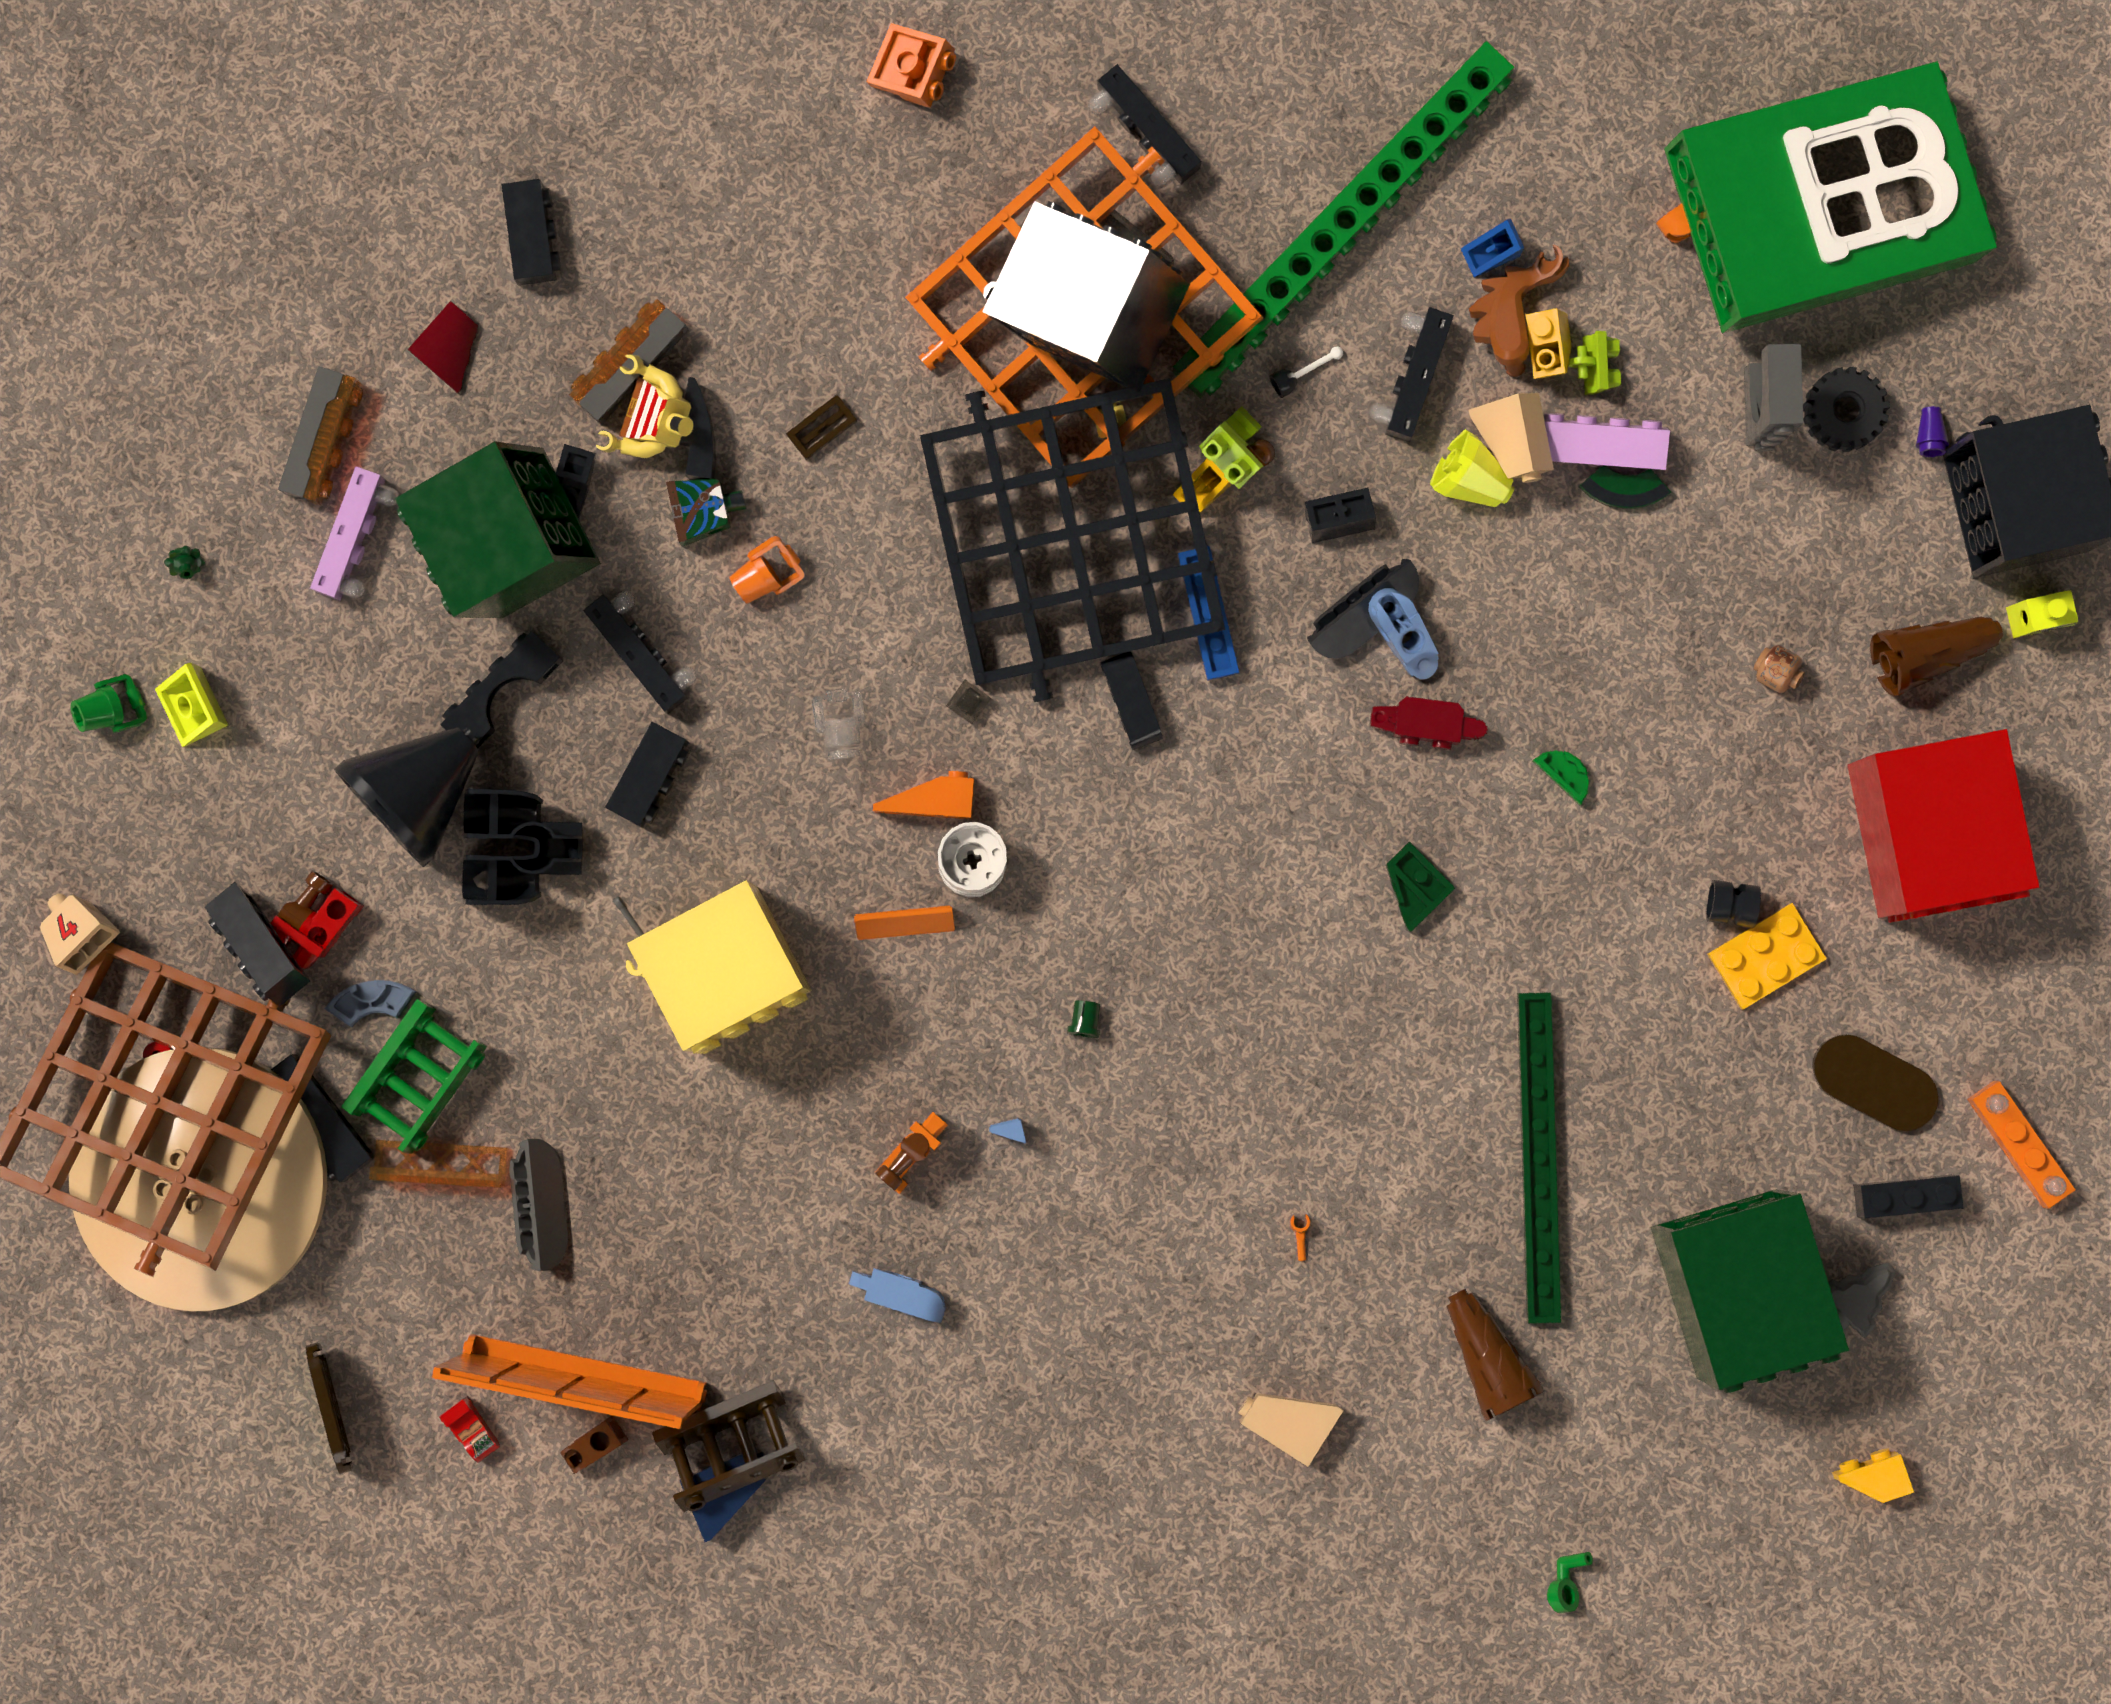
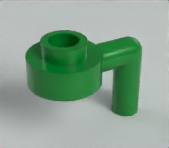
M1590 1552L1558 1558L1557 1580L1550 1583L1547 1592L1548 1603L1555 1612L1562 1614L1573 1612L1577 1609L1579 1605V1591L1575 1583L1570 1580V1569L1591 1565L1593 1557Z

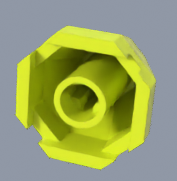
M1465 429L1448 446L1447 449L1451 452L1446 460L1441 457L1435 468L1430 485L1435 491L1445 497L1491 507H1497L1500 503H1507L1515 489L1512 486L1513 478L1506 476L1499 462L1480 439Z

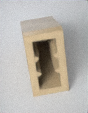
M1518 393L1469 409L1472 421L1508 478H1522V483L1534 482L1542 479V473L1554 470L1539 393Z
M1257 1393L1254 1399L1249 1396L1246 1398L1238 1413L1242 1415L1240 1423L1308 1467L1341 1416L1343 1409L1336 1404Z

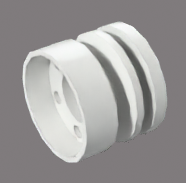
M978 822L962 823L952 828L942 838L938 849L939 873L944 884L954 893L965 897H981L992 892L1002 881L1007 864L1006 847L1001 836L990 826ZM973 854L975 859H981L977 863V869L971 870L970 865L963 864L967 861L968 855Z

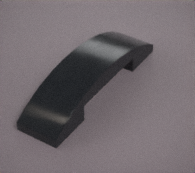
M564 444L556 474L578 519H580L592 478L596 453Z

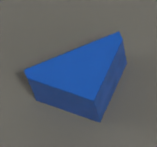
M1507 219L1460 249L1475 278L1519 258L1524 250V246L1512 220Z

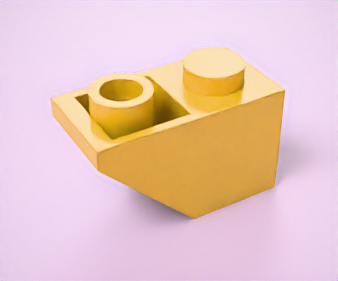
M1557 308L1525 314L1534 379L1567 374L1572 346L1568 314Z
M1889 1448L1871 1453V1459L1859 1463L1858 1459L1845 1461L1839 1464L1840 1470L1832 1472L1834 1479L1882 1503L1914 1493L1901 1454L1895 1451L1890 1452Z

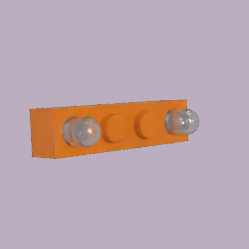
M2000 1081L1991 1082L1967 1099L2043 1208H2051L2076 1190Z

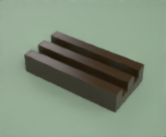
M835 395L788 431L786 436L804 459L808 460L855 424L857 419L840 397ZM836 405L839 407V411L800 441L796 436ZM846 416L847 419L810 448L805 449L804 446L841 417Z

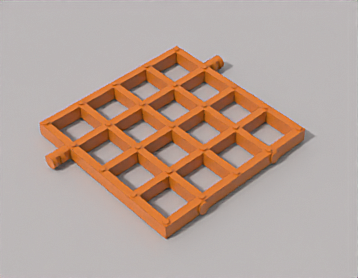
M1095 126L905 297L941 338L936 345L932 344L928 347L929 351L926 354L923 352L918 356L926 367L932 372L936 368L935 364L939 361L942 363L946 359L945 355L952 351L1007 415L1019 413L1020 411L1002 390L1038 358L1068 391L1056 404L1085 398L1106 378L1090 372L1076 384L1050 353L1026 343L1028 348L995 378L991 379L963 346L992 320V318L983 313L985 306L952 334L924 301L960 268L984 295V288L989 283L969 260L1004 228H1007L1017 240L1022 228L1014 219L1050 187L1056 191L1075 214L1078 213L1090 218L1095 222L1094 225L1100 228L1102 227L1099 223L1131 194L1137 191L1165 223L1146 243L1150 244L1152 249L1158 252L1176 236L1205 268V271L1190 283L1172 322L1176 330L1199 355L1195 361L1171 381L1174 397L1208 367L1218 364L1223 359V354L1255 327L1263 317L1142 180L1148 173L1151 175L1158 164L1161 166L1165 162L1160 154L1151 147L1147 150L1148 154L1145 157L1143 155L1137 159L1139 162L1131 168ZM1097 145L1126 179L1088 212L1060 178ZM1216 281L1245 316L1213 345L1207 348L1178 313ZM1148 374L1143 384L1155 381ZM1162 393L1153 394V398L1119 427L1123 447L1127 439L1164 407ZM1097 407L1084 410L1108 437L1104 416ZM1064 415L1054 417L1055 423ZM1042 420L1035 421L1032 425L1030 423L1017 425L1051 465L1047 443L1042 437L1044 434ZM1107 438L1082 461L1111 455L1109 439ZM1090 472L1067 477L1069 487H1075Z

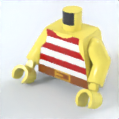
M625 355V357L634 361V368L630 370L627 367L620 366V370L624 374H641L644 377H638L619 435L623 437V440H618L615 435L607 431H600L598 434L609 437L610 442L605 447L596 445V447L606 453H611L618 449L621 450V454L640 458H650L663 452L666 447L676 448L680 443L681 437L688 436L693 430V421L688 417L691 409L690 402L682 398L683 392L673 375L650 364L648 367L645 366L643 360L637 355Z

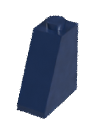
M754 1447L757 1458L765 1456L764 1452L758 1453L756 1447ZM742 1453L723 1460L727 1472L745 1464ZM711 1466L693 1473L696 1485L715 1477ZM768 1477L707 1502L703 1508L692 1511L704 1542L712 1540Z

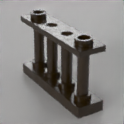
M774 1380L691 1415L682 1423L681 1429L665 1426L652 1432L655 1444L664 1455L672 1454L684 1489L674 1494L673 1498L683 1512L699 1510L707 1502L777 1472L793 1470L798 1466V1463L806 1460L804 1453L797 1443L788 1446L776 1412L778 1407L786 1404L782 1391ZM761 1414L764 1415L776 1451L757 1458L746 1422ZM731 1427L734 1429L745 1464L727 1472L715 1436L718 1432ZM703 1441L715 1477L696 1485L685 1449L690 1444Z

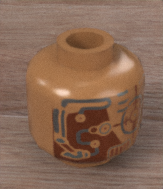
M1775 645L1771 649L1766 647L1753 670L1757 671V681L1778 693H1784L1790 687L1796 689L1805 675V672L1801 670L1802 658L1780 645Z

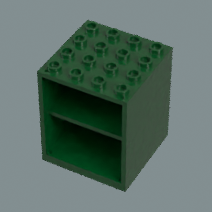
M1775 1189L1650 1227L1698 1380L1718 1390H1724L1725 1393H1730L1743 1389L1744 1382L1756 1380L1757 1383L1768 1382L1777 1378V1372L1789 1370L1790 1374L1809 1369L1808 1363L1821 1361L1822 1364L1831 1363L1842 1358L1840 1353L1849 1351L1801 1193Z

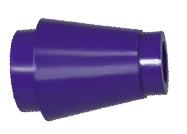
M1935 406L1925 407L1921 410L1916 448L1919 449V454L1923 457L1942 456L1946 453V447L1949 446L1941 408Z

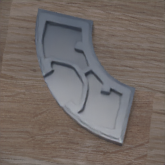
M367 981L343 990L324 1009L350 1027H353L363 1017L374 1013H385L398 1019L417 991L393 981Z

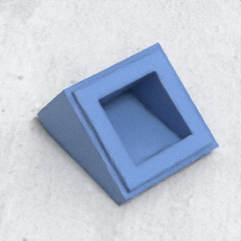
M1019 1118L992 1124L989 1127L990 1133L1027 1143L1022 1121Z

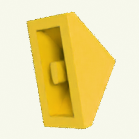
M1207 458L1191 474L1200 513L1232 485L1224 477V473L1217 465ZM1182 485L1173 493V496L1179 502H1185Z

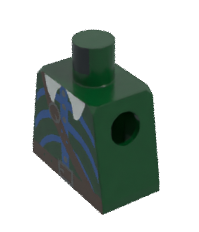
M718 479L666 482L677 537L681 546H687L731 528L728 513L746 509L743 491L724 494L722 484Z

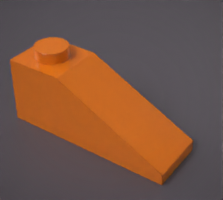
M949 771L948 777L940 776L873 804V812L972 820L975 781L974 778H968V772Z

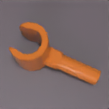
M1306 1214V1226L1304 1228H1297L1294 1225V1215L1290 1220V1227L1296 1233L1298 1261L1306 1260L1305 1232L1310 1226V1219Z

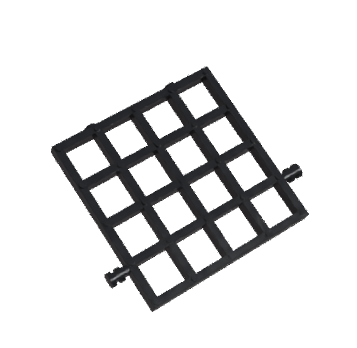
M1170 378L1143 384L1139 393L1132 389L1124 388L987 420L985 412L989 410L988 403L984 404L982 399L986 397L985 390L965 395L966 401L971 403V407H968V412L973 414L975 423L920 435L976 685L1031 673L1033 682L1029 683L1030 689H1035L1036 695L1032 696L1033 702L1052 699L1053 694L1048 692L1047 686H1050V680H1045L1043 670L1226 630L1214 579L1217 576L1214 560L1210 561L1186 448L1189 447L1185 431L1182 432ZM1162 393L1172 441L1124 452L1113 403ZM1101 406L1112 455L1064 465L1054 417ZM1042 420L1052 468L1005 479L994 431ZM982 434L993 482L946 492L935 444ZM1175 453L1185 502L1137 512L1126 463ZM1115 466L1125 515L1077 525L1067 477ZM1055 480L1065 529L1018 539L1008 490ZM995 493L1006 542L959 552L949 504ZM1188 513L1198 562L1150 572L1140 523ZM1128 526L1139 575L1091 585L1080 537ZM1068 540L1079 588L1032 599L1021 550ZM1009 553L1019 602L973 612L962 563ZM1201 573L1212 621L1164 632L1153 583ZM1141 586L1152 635L1104 645L1094 596ZM1081 599L1092 648L1045 658L1034 610ZM1022 613L1033 661L986 671L975 623Z

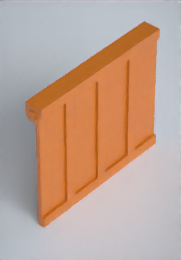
M475 1334L469 1335L468 1340L464 1342L463 1354L435 1366L432 1378L677 1429H681L682 1423L696 1410H701L702 1403H705L707 1397V1390H705L707 1382Z

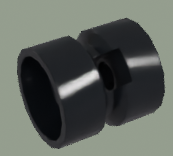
M1712 880L1706 908L1707 922L1727 924L1729 920H1733L1736 926L1754 928L1760 910V886L1740 884L1737 888H1734L1732 882Z

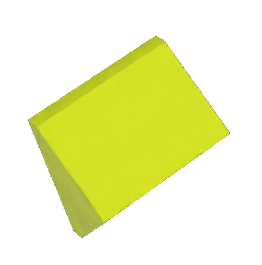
M187 663L155 688L182 747L228 726L200 666Z

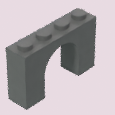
M1767 344L1761 351L1762 363H1749L1744 368L1746 446H1755V451L1775 450V446L1781 445L1785 439L1803 424L1801 344Z

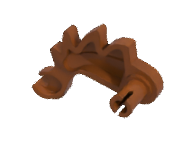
M1555 244L1553 249L1556 259L1553 261H1546L1544 253L1540 252L1535 263L1527 269L1506 266L1504 268L1506 277L1482 280L1483 290L1490 293L1479 298L1469 308L1471 318H1481L1473 330L1475 342L1492 344L1496 360L1500 364L1505 365L1506 373L1511 377H1518L1525 372L1526 365L1524 360L1529 355L1530 347L1523 310L1525 295L1539 285L1554 283L1569 268L1568 257L1564 258L1561 248Z

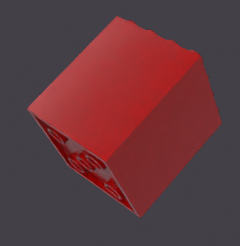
M2007 729L1876 753L1847 764L1878 918L1888 917L1889 923L2030 897V889L2040 888Z

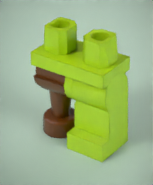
M1243 406L1220 424L1199 445L1204 456L1209 461L1212 460L1224 473V477L1238 489L1243 487L1263 467L1271 463L1275 457V449L1269 441L1257 440L1252 445L1247 443L1262 426Z

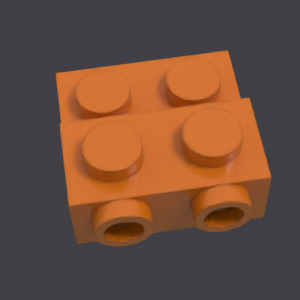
M891 23L866 82L873 88L897 94L905 101L931 108L933 101H938L943 94L944 85L942 79L945 72L951 71L955 65V48L944 38Z

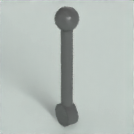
M618 896L614 898V904L622 912L638 937L644 934L625 905L622 904Z

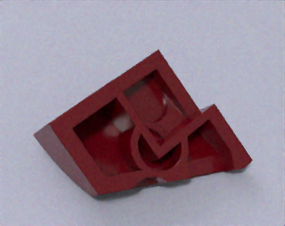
M450 301L413 342L408 351L458 394L462 390V381L466 366L469 364L470 351L476 338L478 325Z

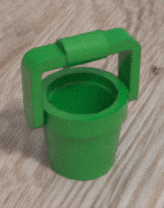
M127 674L95 683V692L78 698L70 704L73 721L81 732L109 727L112 728L113 733L140 726L147 719L144 709L145 703L139 688L135 687L131 676ZM121 682L124 683L129 702L138 719L123 723L124 714L120 699L111 687V685Z

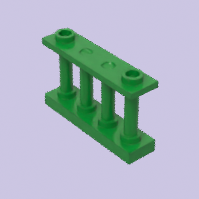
M416 999L341 1106L349 1114L361 1117L363 1113H370L404 1138L397 1149L409 1154L419 1151L428 1139L426 1133L471 1069L476 1070L485 1058L483 1052L488 1047L483 1042L473 1040L470 1046L463 1043L434 1022L432 1014L436 1009L419 999ZM420 1032H427L461 1057L451 1073H448L414 1048L415 1044L413 1041ZM401 1059H408L442 1084L432 1100H429L395 1075L396 1071L394 1068ZM382 1086H389L423 1111L413 1127L407 1125L376 1102L377 1098L375 1095Z

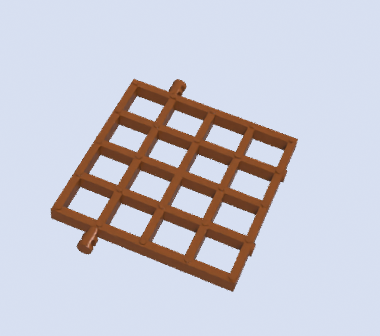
M110 942L90 962L78 988L72 991L70 1003L17 1107H14L9 1114V1122L0 1138V1179L149 1242L145 1251L143 1250L140 1255L139 1263H136L134 1267L135 1270L145 1275L154 1276L155 1268L160 1264L164 1250L216 1271L332 1035L325 1029L283 1013L290 999L280 1007L272 1000H269L266 1006ZM114 959L149 973L128 1015L93 1001ZM166 980L202 994L181 1037L145 1023ZM219 1002L256 1016L235 1059L198 1045ZM86 1013L121 1027L100 1070L64 1056ZM273 1024L309 1038L289 1081L252 1067ZM139 1035L174 1049L153 1093L117 1078ZM192 1057L228 1072L207 1115L171 1101ZM58 1068L93 1082L71 1126L36 1112ZM245 1079L282 1094L261 1138L224 1123ZM111 1090L146 1105L125 1149L89 1134ZM164 1113L200 1127L178 1172L142 1157ZM29 1124L65 1138L42 1183L7 1168ZM217 1135L254 1150L233 1195L196 1180ZM82 1146L118 1161L96 1206L60 1191ZM136 1169L172 1183L150 1229L114 1214ZM190 1191L226 1206L205 1252L168 1237Z

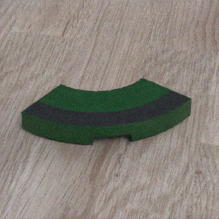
M1603 465L1579 485V488L1595 501L1609 507L1623 509L1647 507L1659 502L1671 493L1652 469L1637 475H1621Z

